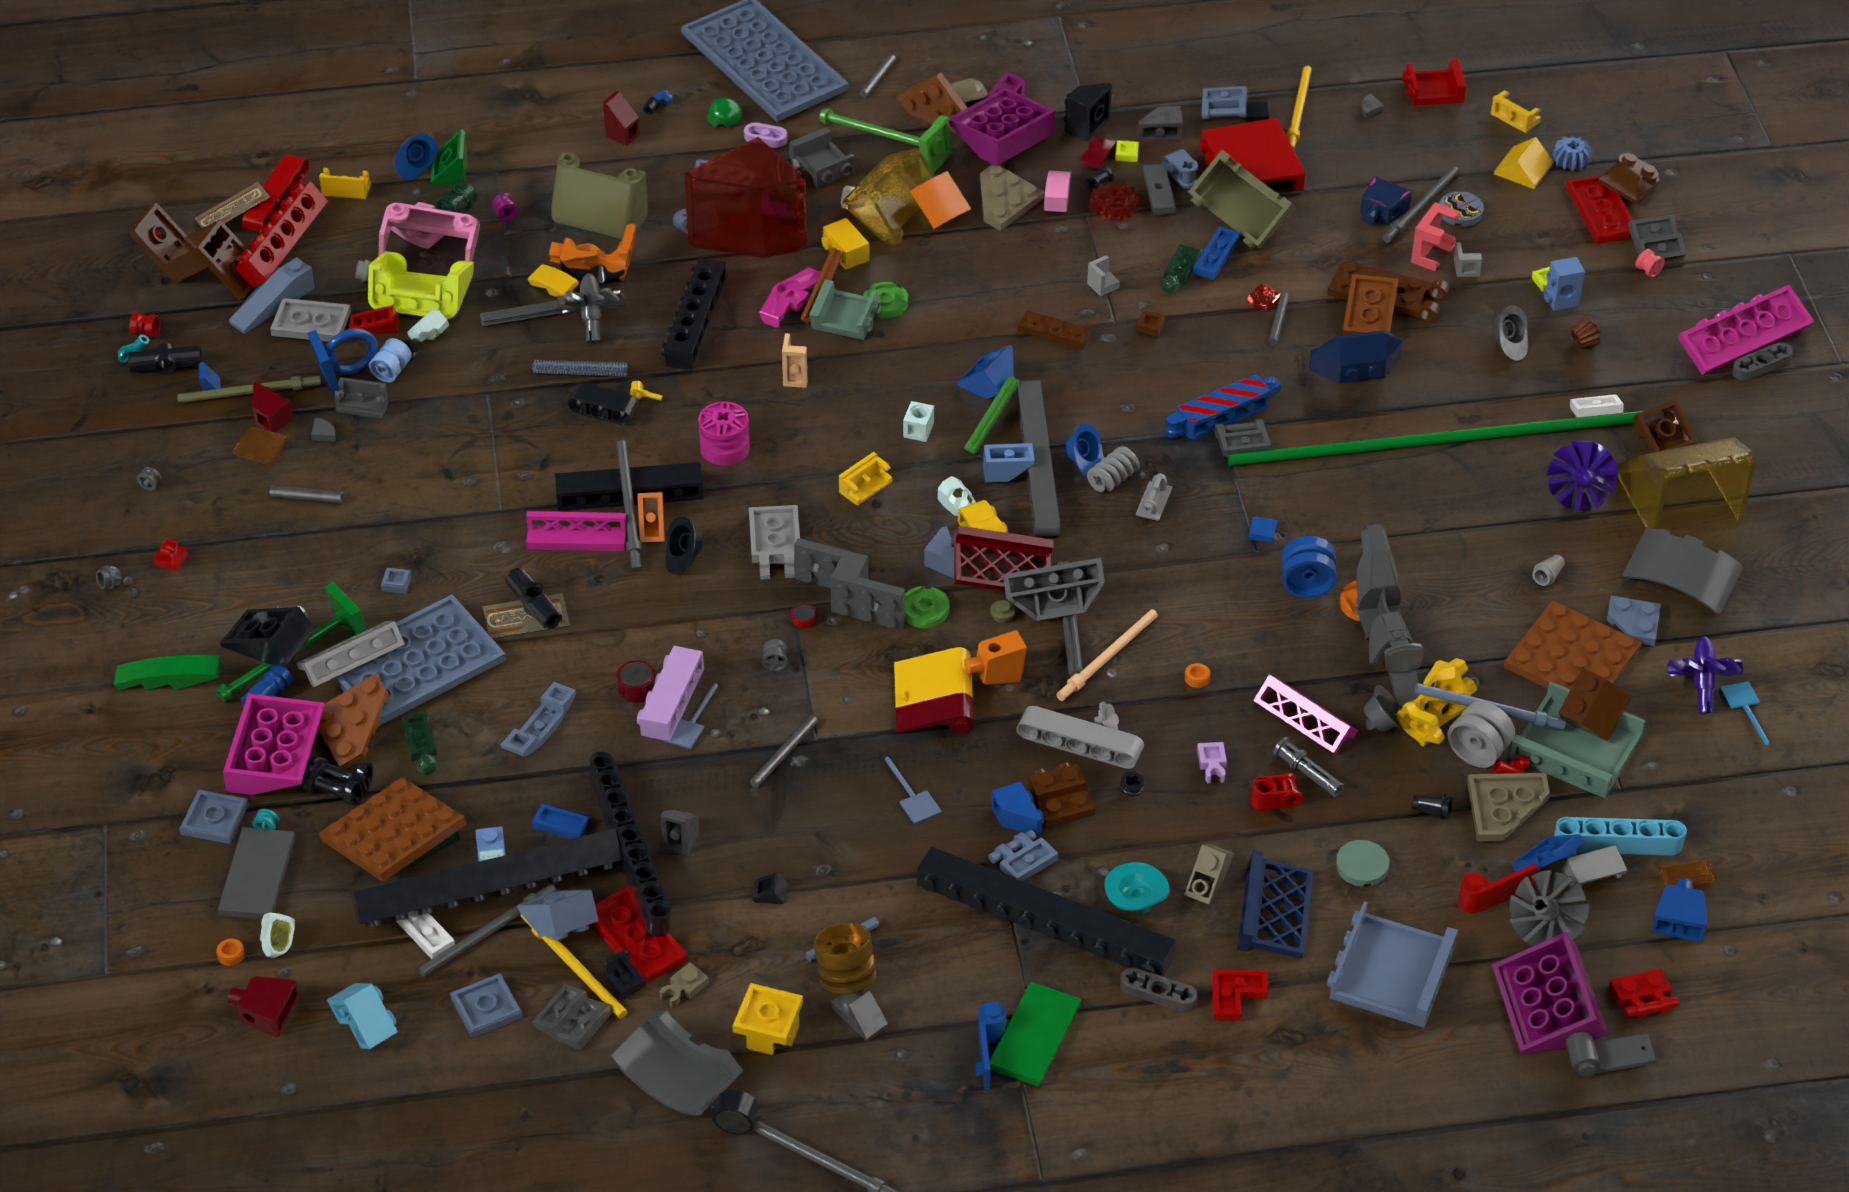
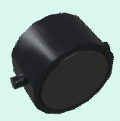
M726 1090L719 1094L717 1104H711V1109H715L712 1120L722 1131L736 1135L747 1134L752 1131L755 1121L760 1122L761 1116L757 1115L759 1103L753 1096L743 1091Z

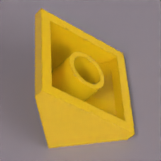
M1537 137L1513 146L1495 169L1494 175L1535 189L1552 167L1553 160Z

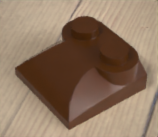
M1625 153L1619 155L1617 162L1599 178L1598 182L1636 204L1657 187L1659 174L1654 166L1643 162L1632 153Z
M1677 400L1637 413L1633 417L1635 421L1633 424L1635 434L1645 440L1655 457L1697 442Z

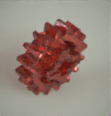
M1115 181L1114 184L1106 182V186L1099 184L1098 189H1093L1090 195L1091 210H1095V215L1102 214V219L1110 217L1111 221H1114L1115 217H1118L1120 220H1123V216L1130 218L1131 213H1136L1139 207L1138 192H1134L1133 186L1127 188V183L1120 185L1118 181Z

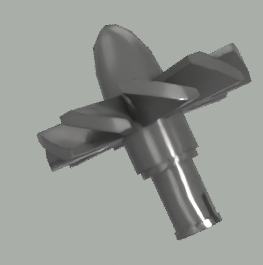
M590 273L583 277L580 293L567 291L566 295L568 296H557V309H563L562 313L580 311L578 315H581V319L585 322L587 343L601 341L599 321L602 319V313L607 309L619 310L621 306H625L624 295L621 290L612 291L609 288L600 290L596 278Z
M1551 870L1542 871L1532 876L1540 896L1536 895L1528 876L1519 884L1515 895L1533 905H1529L1512 895L1510 898L1512 919L1510 921L1517 934L1526 943L1535 946L1565 932L1574 941L1584 932L1585 927L1567 918L1563 913L1585 925L1589 915V904L1561 906L1563 903L1586 901L1582 887L1575 883L1564 895L1556 899V896L1573 881L1571 877L1555 872L1550 896H1547Z

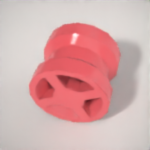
M1646 249L1638 256L1635 266L1641 271L1644 270L1646 275L1652 278L1657 276L1663 269L1665 260L1660 256H1655L1652 250Z

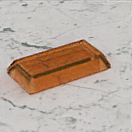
M1708 858L1657 866L1664 886H1676L1679 879H1688L1692 881L1693 885L1717 880Z

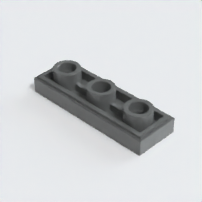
M1165 164L1143 165L1142 172L1153 215L1175 213L1176 207Z

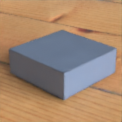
M386 568L381 583V591L406 594L412 577L411 570Z

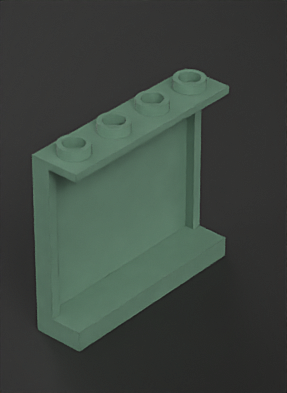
M1550 681L1547 695L1537 710L1546 712L1548 716L1561 719L1558 712L1570 689ZM1624 712L1608 742L1567 722L1563 730L1545 725L1544 727H1539L1529 722L1521 736L1516 735L1513 739L1509 758L1513 760L1519 755H1526L1530 760L1529 767L1606 798L1640 742L1646 720Z

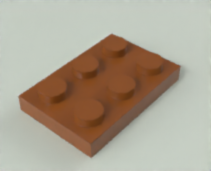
M1352 274L1343 335L1381 330L1390 333L1398 279Z

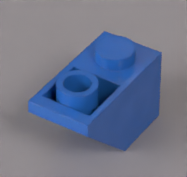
M1021 782L992 790L991 808L1002 827L1023 833L1031 829L1035 832L1036 837L1041 836L1044 816L1040 809H1036L1031 792L1029 790L1026 791Z

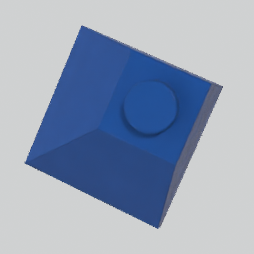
M1008 345L982 356L956 382L957 385L985 399L997 396L1006 379L1010 376L1014 377L1012 346Z

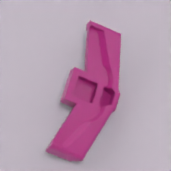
M808 267L790 278L777 283L771 289L770 295L759 312L762 321L765 324L778 328L788 309L798 312L808 302L810 293L807 291L814 288L821 272Z

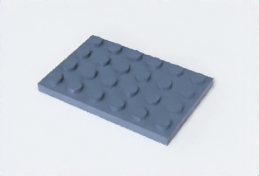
M452 594L396 622L405 643L404 645L333 679L345 692L377 673L390 695L387 704L383 705L380 713L381 720L378 725L380 726L506 661V654Z

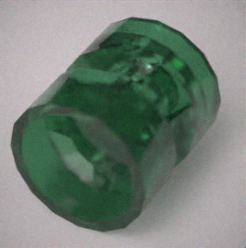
M459 180L437 198L436 207L438 210L465 214L466 211L478 202V194L471 184L464 180Z

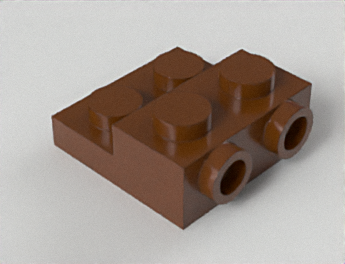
M1062 763L1054 770L1038 769L1028 776V790L1032 794L1036 808L1042 811L1045 828L1095 815V807L1086 790L1087 782L1078 764Z

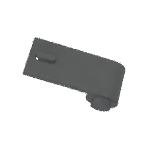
M1578 1032L1570 1035L1565 1042L1574 1073L1583 1077L1656 1064L1648 1033L1594 1042L1593 1036L1590 1033Z

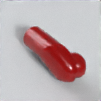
M1519 755L1508 764L1498 760L1493 765V772L1497 774L1524 773L1530 765V760L1526 755Z

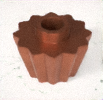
M1585 316L1571 329L1573 340L1581 349L1601 343L1598 326Z

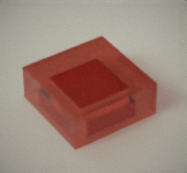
M1260 284L1248 295L1247 303L1267 312L1279 301L1280 293Z

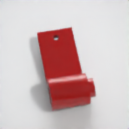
M1532 864L1493 883H1490L1482 874H1466L1461 881L1458 899L1459 907L1464 912L1470 914L1484 911L1510 899L1512 895L1516 896L1515 892L1519 884L1527 876L1534 888L1535 884L1532 876L1537 874L1538 866Z

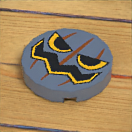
M1467 192L1448 193L1439 202L1441 205L1460 211L1457 221L1442 216V219L1451 225H1455V223L1461 224L1463 227L1475 225L1481 220L1484 213V205L1480 198Z

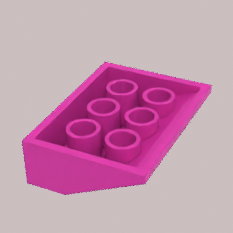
M248 694L223 770L226 792L254 795L302 784L325 703Z

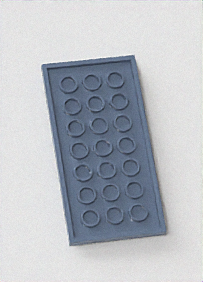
M742 0L681 26V33L776 122L849 90V83L757 0Z

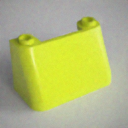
M385 251L369 264L368 302L373 309L394 305L397 313L425 316L435 308L446 319H451L460 310L473 276L474 262L457 261L452 265L447 276L407 272V262L404 256L396 252Z

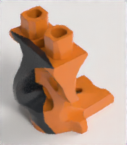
M636 224L626 225L622 240L612 254H605L596 245L590 243L575 245L574 241L569 238H565L564 244L552 242L549 251L550 264L561 266L563 272H569L580 280L588 273L593 274L598 284H605L610 279L624 280L630 265L636 237Z

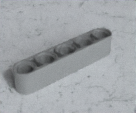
M1028 706L1025 709L1016 728L1018 734L1027 740L1126 769L1135 767L1144 748V742L1136 735L1037 706Z

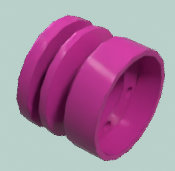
M716 402L706 406L698 417L701 455L708 462L721 466L741 462L750 450L748 413L742 406L732 402Z

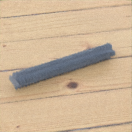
M534 360L532 366L534 374L560 373L562 375L563 373L565 375L566 373V375L594 376V374L595 376L597 374L600 376L601 374V376L626 377L628 372L627 364L625 363L624 366L623 362L622 365L620 362L619 365L617 362L616 365L615 362H613V365L612 362H610V365L609 362L607 365L606 362L604 365L603 362L601 365L600 362L597 365V362L596 364L594 362L591 364V361L590 364L588 361L587 364L585 361L584 364L582 361L581 364L580 361H578V364L577 361H575V364L574 361H572V364L571 361H569V364L568 361L566 364L565 361L562 364V360L560 363L559 360L558 363H556V360L555 363H553V360L552 363L550 360L549 363L547 360L546 363L545 360H543V363L542 360H540V363L539 360H537V363Z

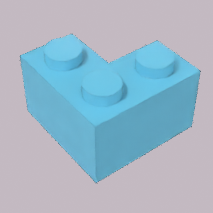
M354 983L327 999L338 1022L349 1025L357 1042L363 1049H371L398 1032L395 1027L396 1019L390 1010H386L382 1003L383 995L381 991L371 983Z

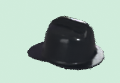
M686 517L674 519L667 530L666 567L670 573L681 574L690 566L692 560L700 553L703 546L701 532Z

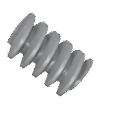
M1121 446L1090 468L1087 472V478L1095 491L1104 492L1105 490L1109 492L1116 486H1119L1133 472L1137 471L1140 468V463L1136 455L1129 448Z

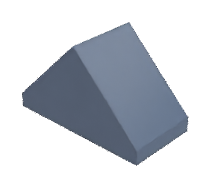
M947 526L938 531L925 547L924 566L954 578V547H951V536Z

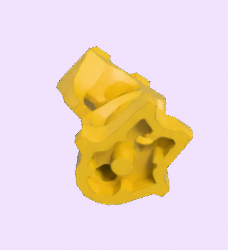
M1458 658L1449 663L1442 660L1435 662L1423 682L1424 685H1432V687L1471 696L1477 690L1472 679L1465 677L1462 680L1461 676L1468 671V667L1464 660ZM1420 694L1415 700L1405 703L1396 716L1406 733L1424 747L1429 742L1441 743L1445 737L1439 727L1462 713L1467 706ZM1449 704L1447 712L1442 714L1443 707Z

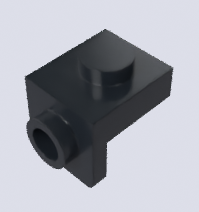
M626 949L617 954H612L603 962L605 979L622 999L646 987L645 979L630 963L629 953Z

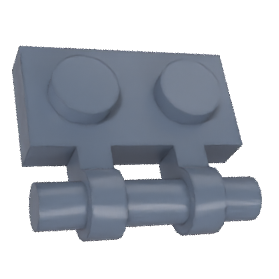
M1030 829L1025 833L1020 832L1015 835L1014 840L1006 845L1002 843L997 846L995 851L989 854L988 857L993 864L1002 860L1000 862V870L1005 875L1025 881L1058 860V853L1042 837L1033 842L1032 840L1036 839V834Z

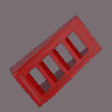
M394 305L350 315L349 329H362L371 334L399 332L400 317Z

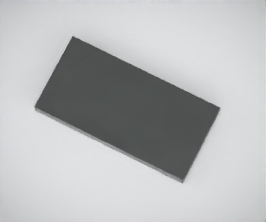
M242 827L218 907L219 916L263 919V915L274 913L295 841L294 831Z

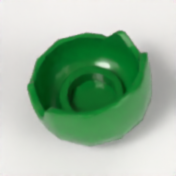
M718 98L713 101L707 113V120L714 128L719 124L729 128L738 124L742 118L740 105L729 98Z

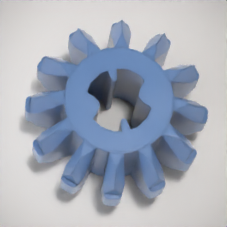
M1563 137L1555 145L1553 160L1556 161L1557 166H1563L1564 170L1571 169L1572 172L1574 169L1582 170L1590 162L1591 147L1588 145V141H1581V137Z

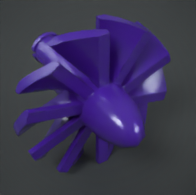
M1574 440L1571 441V444L1560 448L1553 454L1568 464L1554 458L1547 468L1546 476L1567 473L1568 476L1548 479L1551 494L1554 496L1565 484L1572 481L1571 485L1556 498L1563 506L1571 508L1574 489L1577 486L1575 511H1584L1592 508L1584 488L1587 489L1595 508L1600 507L1610 495L1607 492L1614 494L1619 470L1611 453L1602 445L1594 441Z
M1703 636L1696 644L1694 658L1670 660L1667 664V673L1670 676L1694 677L1695 690H1698V713H1714L1713 690L1717 687V675L1731 677L1734 674H1743V661L1741 659L1733 660L1732 658L1716 659L1715 648L1711 640Z

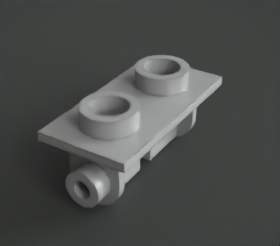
M1159 473L1153 477L1152 482L1149 481L1136 516L1160 520L1172 491V486L1167 485L1164 474Z

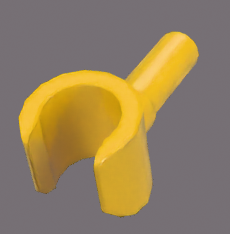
M633 381L631 383L630 395L638 400L642 397H648L662 401L663 395L643 390V384L640 381Z

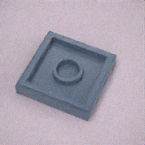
M198 789L179 828L180 834L231 844L249 806L248 799Z
M501 973L450 993L451 1000L471 1038L523 1018L522 1011Z

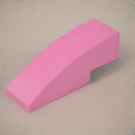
M1048 172L1044 211L1067 212L1071 172Z

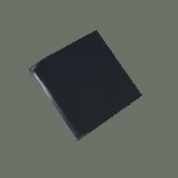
M778 872L755 880L752 900L754 903L784 904L786 902L788 883Z

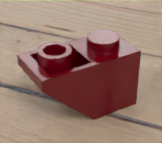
M615 91L603 101L606 137L627 146L640 135L639 117L621 92Z
M256 381L253 383L255 423L269 433L274 434L293 419L292 405L286 397L278 395L269 387H265Z

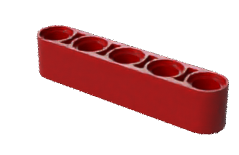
M291 155L283 156L263 185L264 190L270 197L245 212L242 219L244 230L260 233L259 230L271 221L270 216L278 209H281V202L291 196V189L297 184L302 183L307 176L309 170L308 159Z

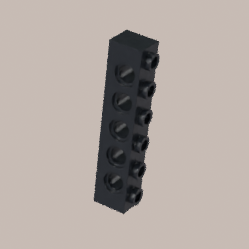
M699 258L696 266L692 267L691 280L687 281L685 285V296H681L679 311L674 313L673 327L668 329L667 343L664 342L662 345L661 355L665 357V366L693 370L727 279L726 261Z

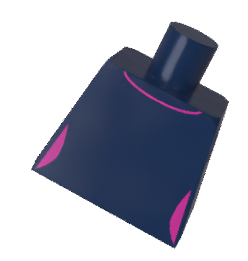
M1374 176L1362 196L1360 213L1363 221L1368 225H1372L1375 221L1384 225H1390L1410 209L1412 191Z

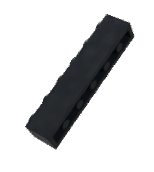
M701 462L629 468L634 505H638V493L663 492V503L704 500ZM620 468L555 473L558 511L624 506Z

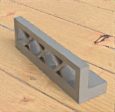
M385 621L296 664L299 670H305L311 686L315 687L405 643L395 621Z

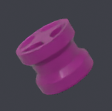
M501 193L492 201V207L501 221H511L519 213V208L509 193Z

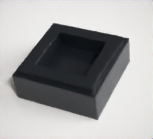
M1247 102V122L1269 119L1267 102Z

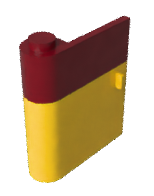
M961 647L951 648L894 662L896 731L898 734L942 723H947L950 729L957 733H966L974 727L972 673L968 674L964 665L965 659L971 658V653L967 649Z

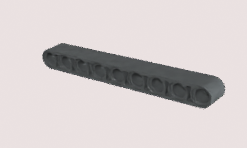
M1020 381L1019 385H1017L1016 397L1022 443L1033 444L1035 459L1034 465L1026 470L1034 536H1060V520L1041 381Z

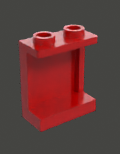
M1450 59L1449 68L1446 70L1414 71L1412 62H1407L1406 71L1402 73L1403 83L1407 84V97L1411 98L1413 106L1464 103L1467 85L1458 59Z

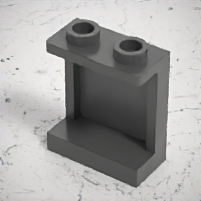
M828 127L789 142L790 158L798 160L803 164L804 175L817 188L855 173V156L853 154L845 156L832 143V133Z

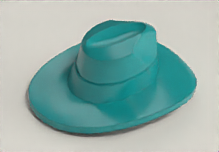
M1139 862L1126 863L1115 867L1106 876L1104 884L1106 895L1114 906L1122 910L1140 913L1149 912L1150 906L1165 900L1170 892L1167 879L1158 869Z

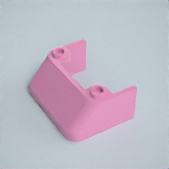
M392 203L385 210L379 233V256L386 251L393 226L468 239L465 261L472 262L479 236L480 223L475 217L468 214L403 203Z

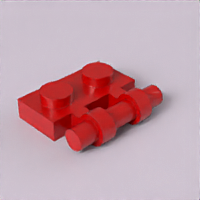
M1662 968L1610 979L1609 987L1618 1006L1630 1005L1623 1009L1626 1018H1643L1648 1013L1659 1012L1661 1014L1669 1012L1671 1008L1679 1007V1000L1676 996L1667 998L1671 996L1672 988Z

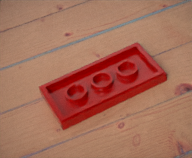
M1602 175L1566 181L1565 188L1596 244L1632 238L1628 222L1633 220L1621 196L1598 182Z
M630 886L595 904L599 921L591 925L615 954L625 949L627 950L630 963L645 979V984L688 961V954L669 932L664 936L658 937L652 936L647 932Z

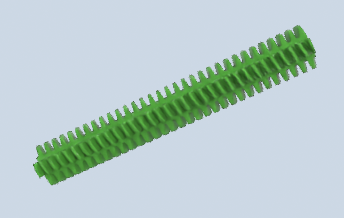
M1010 376L1006 379L1000 392H998L993 403L986 411L985 416H983L978 427H976L971 435L970 440L964 446L965 450L975 454L978 448L980 449L979 446L983 444L982 442L987 437L986 435L990 433L989 431L994 426L993 424L998 420L997 418L1002 413L1001 411L1005 409L1004 407H1006L1008 400L1010 401L1009 398L1013 396L1012 394L1018 388L1017 385H1019L1020 381L1016 380L1015 377Z

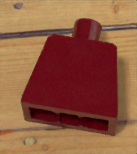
M260 976L252 977L245 990L232 987L228 994V1003L237 1005L239 1018L242 1023L279 1038L299 999L295 980Z

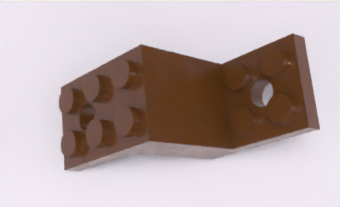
M154 203L129 232L130 236L175 284L208 267L238 300L245 298L252 289L234 268V264L240 261L238 257L247 248L220 219L187 236L157 203ZM155 230L160 233V239L157 238Z

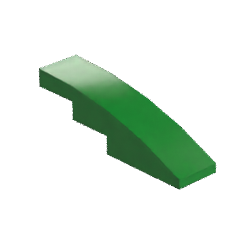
M182 655L144 659L117 665L114 685L119 691L137 685H142L147 691L168 684L173 690H178L219 678L222 659L220 656Z

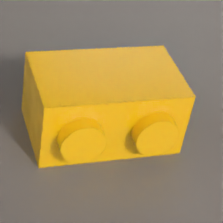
M847 218L823 227V237L821 238L823 247L829 251L832 248L842 251L843 255L839 262L846 270L870 261L869 242Z

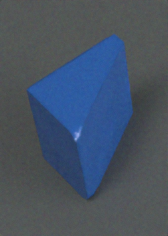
M200 362L199 379L201 390L221 389L220 377L204 362Z

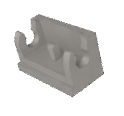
M1616 845L1567 858L1561 871L1573 879L1569 884L1572 887L1575 883L1582 886V884L1610 876H1615L1616 879L1621 878L1623 874H1626L1627 868Z

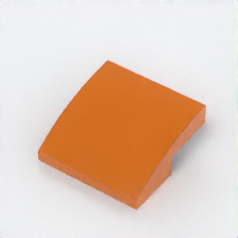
M948 171L910 191L934 229L947 224L952 219L967 213L971 209Z

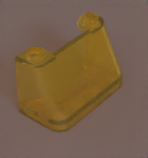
M918 148L894 153L884 158L844 198L843 204L854 217L884 244L894 246L903 239L904 231L901 227L920 208L910 191L935 176Z

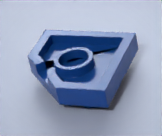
M1580 834L1549 836L1511 864L1515 872L1532 864H1536L1539 871L1543 866L1557 860L1572 857L1577 853L1576 849L1584 844V841Z

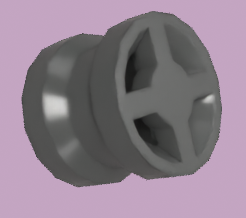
M778 639L765 642L763 645V666L771 671H780L786 668L787 644Z

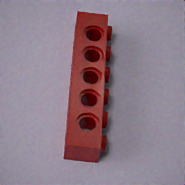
M311 181L303 185L299 183L291 189L290 192L292 194L281 202V209H278L270 216L271 221L259 230L261 234L249 243L251 247L238 257L240 261L234 268L252 288L269 279L328 202Z

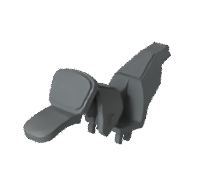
M1381 524L1369 525L1361 532L1363 555L1357 567L1356 610L1365 633L1364 637L1369 639V662L1371 664L1377 663L1384 651L1385 667L1391 679L1395 703L1399 708H1403L1405 703L1415 700L1420 695L1414 691L1416 684L1419 683L1416 669L1421 665L1424 648L1421 644L1413 642L1401 615L1399 606L1401 591L1396 564L1390 549L1386 530Z

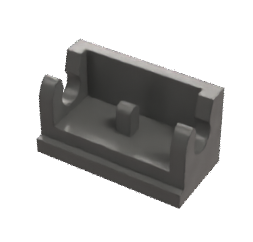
M340 377L338 381L339 391H335L336 412L374 418L383 417L389 403L386 383Z

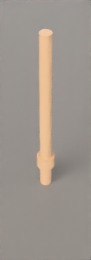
M1151 609L1079 674H1074L1069 678L1067 685L1056 694L1057 698L1060 701H1064L1073 692H1078L1085 686L1087 679L1158 617L1157 612Z

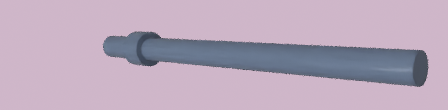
M1417 683L1414 692L1417 694L1465 706L1474 701H1486L1499 707L1507 716L1532 722V725L1544 727L1545 725L1561 730L1565 728L1566 720L1548 716L1543 711L1535 710V712L1420 683Z

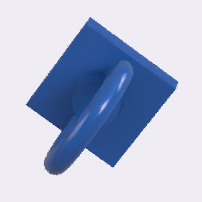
M349 329L342 331L331 338L325 348L316 330L307 333L319 367L332 395L335 394V391H339L335 373L341 375L358 373L369 366V362L378 352L376 338L366 330ZM352 338H360L368 343V353L361 361L347 366L339 364L334 350L340 343Z

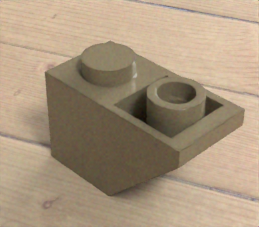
M1210 843L1201 845L1185 895L1211 904L1227 875L1234 853Z

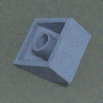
M559 890L517 905L518 911L539 936H551L552 940L568 937L567 932L572 930L573 932L588 930L589 924L599 921L592 890Z

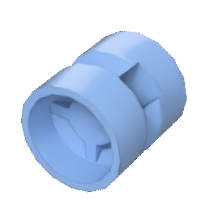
M390 338L369 362V369L377 379L388 383L393 382L402 371L401 369L411 359V351L402 341Z

